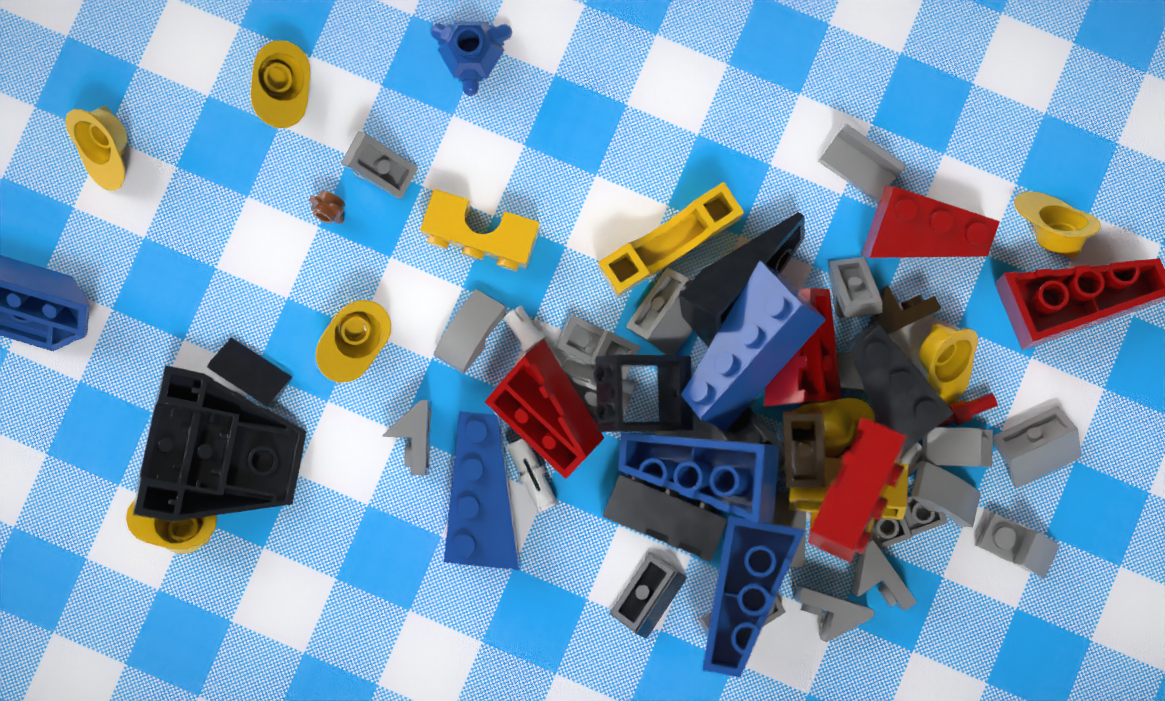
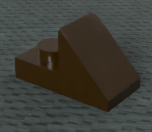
M887 285L879 291L883 301L882 313L872 314L869 324L877 320L885 331L890 334L940 310L941 307L935 296L924 300L920 294L901 303L904 310L901 311L891 289Z
M823 411L783 412L786 488H825L826 432Z

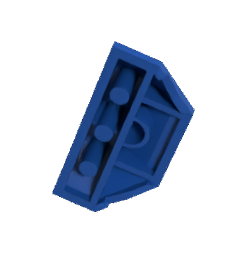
M0 255V336L55 351L87 335L90 302L72 276Z

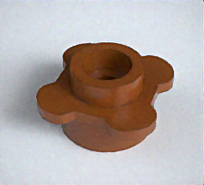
M320 191L318 196H310L309 201L312 203L310 209L317 219L328 224L333 223V221L343 224L345 219L341 215L346 204L341 198L327 191Z

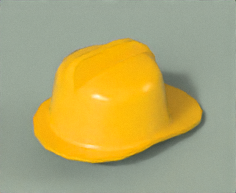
M279 40L265 44L258 51L253 63L250 89L251 105L256 115L265 124L274 128H289L298 124L304 117L307 109L310 63L306 54L297 45L289 41Z
M106 106L99 107L91 112L83 109L71 110L66 115V130L75 144L90 177L106 190L115 191L119 189L125 181V167L121 156L124 154L128 136L124 125Z
M1023 192L1014 199L1015 209L1021 216L1033 223L1037 243L1049 251L1076 258L1081 253L1087 237L1097 234L1101 229V223L1095 216L1078 210L1048 194Z
M357 300L340 309L334 315L316 346L315 360L321 373L327 379L337 383L351 382L360 378L368 370L391 335L392 323L388 312L380 304L371 300Z
M936 323L932 325L929 336L922 343L918 357L921 365L928 373L929 383L949 405L955 403L962 396L969 384L979 339L977 332L971 328L957 331L951 327Z
M857 398L803 404L793 410L823 411L826 432L825 457L834 458L841 454L846 447L853 445L861 417L873 422L875 421L873 409L865 401Z
M135 499L128 507L126 514L128 530L135 538L151 545L166 548L176 554H189L197 551L204 544H208L217 523L216 515L173 522L133 515Z

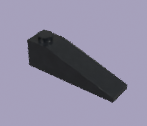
M799 212L702 269L693 280H689L683 285L679 294L682 317L708 348L759 261L782 273L805 238V215Z

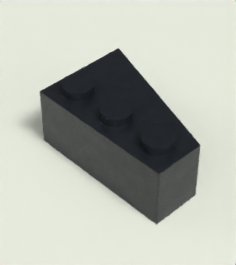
M874 320L847 342L878 424L906 436L902 454L954 414L945 400L877 320Z
M627 474V477L618 475L602 517L658 539L672 547L699 556L701 559L711 563L728 519L716 515L718 508L701 500H697L694 506L682 501L683 495L679 494L680 492L664 486L660 492L648 487V481L630 474Z

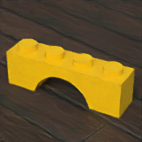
M722 182L691 202L685 209L663 225L643 237L625 244L598 262V270L615 296L619 298L739 221L744 211L726 184Z

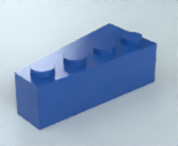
M759 261L681 396L700 419L727 431L826 320L825 317L784 275Z
M460 411L444 563L520 570L521 563L500 417L498 415Z
M621 432L618 470L653 484L675 490L689 498L714 505L715 508L745 517L746 520L754 523L774 522L779 445Z
M728 516L702 670L741 678L805 530L771 523L757 524L744 518Z

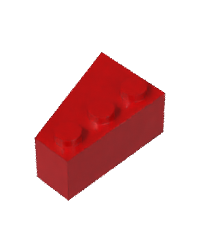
M885 186L861 255L868 258L988 257L1000 221L895 186Z
M806 288L798 290L826 320L765 387L764 406L808 404L842 399L830 289Z
M544 338L520 359L484 401L565 479L604 439L603 434L598 432L595 421Z
M861 417L859 421L856 439L850 451H846L841 461L843 465L833 485H830L811 526L808 544L849 563H852L856 552L862 555L865 553L873 535L867 529L872 519L880 521L889 502L883 496L889 485L896 488L905 468L899 462L906 436L864 417Z

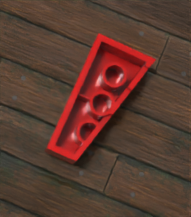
M1155 258L1114 262L1109 265L1099 266L1081 265L1068 269L1052 270L1050 268L1026 273L1008 272L1004 273L995 282V286L1023 351L1161 303L1165 300V268L1161 259Z

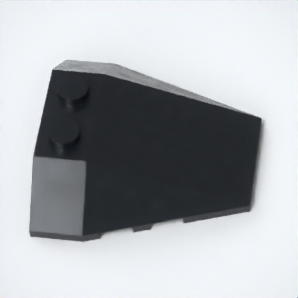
M165 365L152 412L139 472L133 515L173 522L291 505L294 500L307 431L270 410L258 406L246 399L245 396L228 389L204 373Z

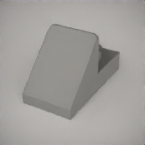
M361 131L356 133L341 161L342 165L353 171L354 176L398 199H402L418 167Z
M865 257L829 261V274L837 317H862L882 313L883 301Z
M420 400L382 435V437L411 438V445H406L404 452L405 467H410V475H429L432 402L429 400Z
M936 427L923 437L922 462L942 466L992 467L993 430Z
M992 512L975 545L1045 579L1060 547L1059 544L1041 532L1027 529Z
M871 539L863 555L858 553L851 593L858 597L877 583H880L882 586L877 588L887 605L889 607L896 605L897 608L906 611L916 604L917 601L877 544Z
M798 584L793 599L802 603L800 610L821 617L824 610L828 611L820 635V639L824 642H829L872 619L875 610L867 606Z

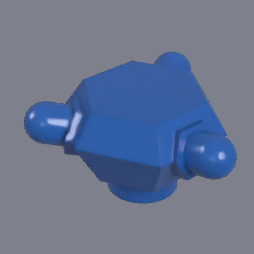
M455 21L453 25L449 24L447 26L436 23L430 30L431 36L438 40V45H440L438 51L453 78H459V81H462V89L467 96L477 94L479 81H482V78L489 77L504 52L502 47L505 45L504 41L510 39L513 33L512 28L508 24H501L495 27L494 25L490 26L489 22Z

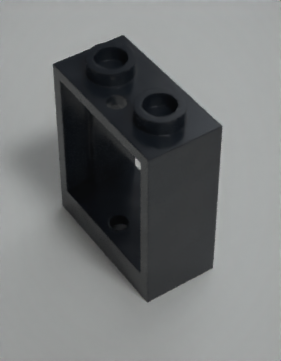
M614 354L596 357L594 379L597 388V405L595 417L598 432H672L693 430V409L681 396L692 377L691 356ZM622 367L658 368L659 422H623Z

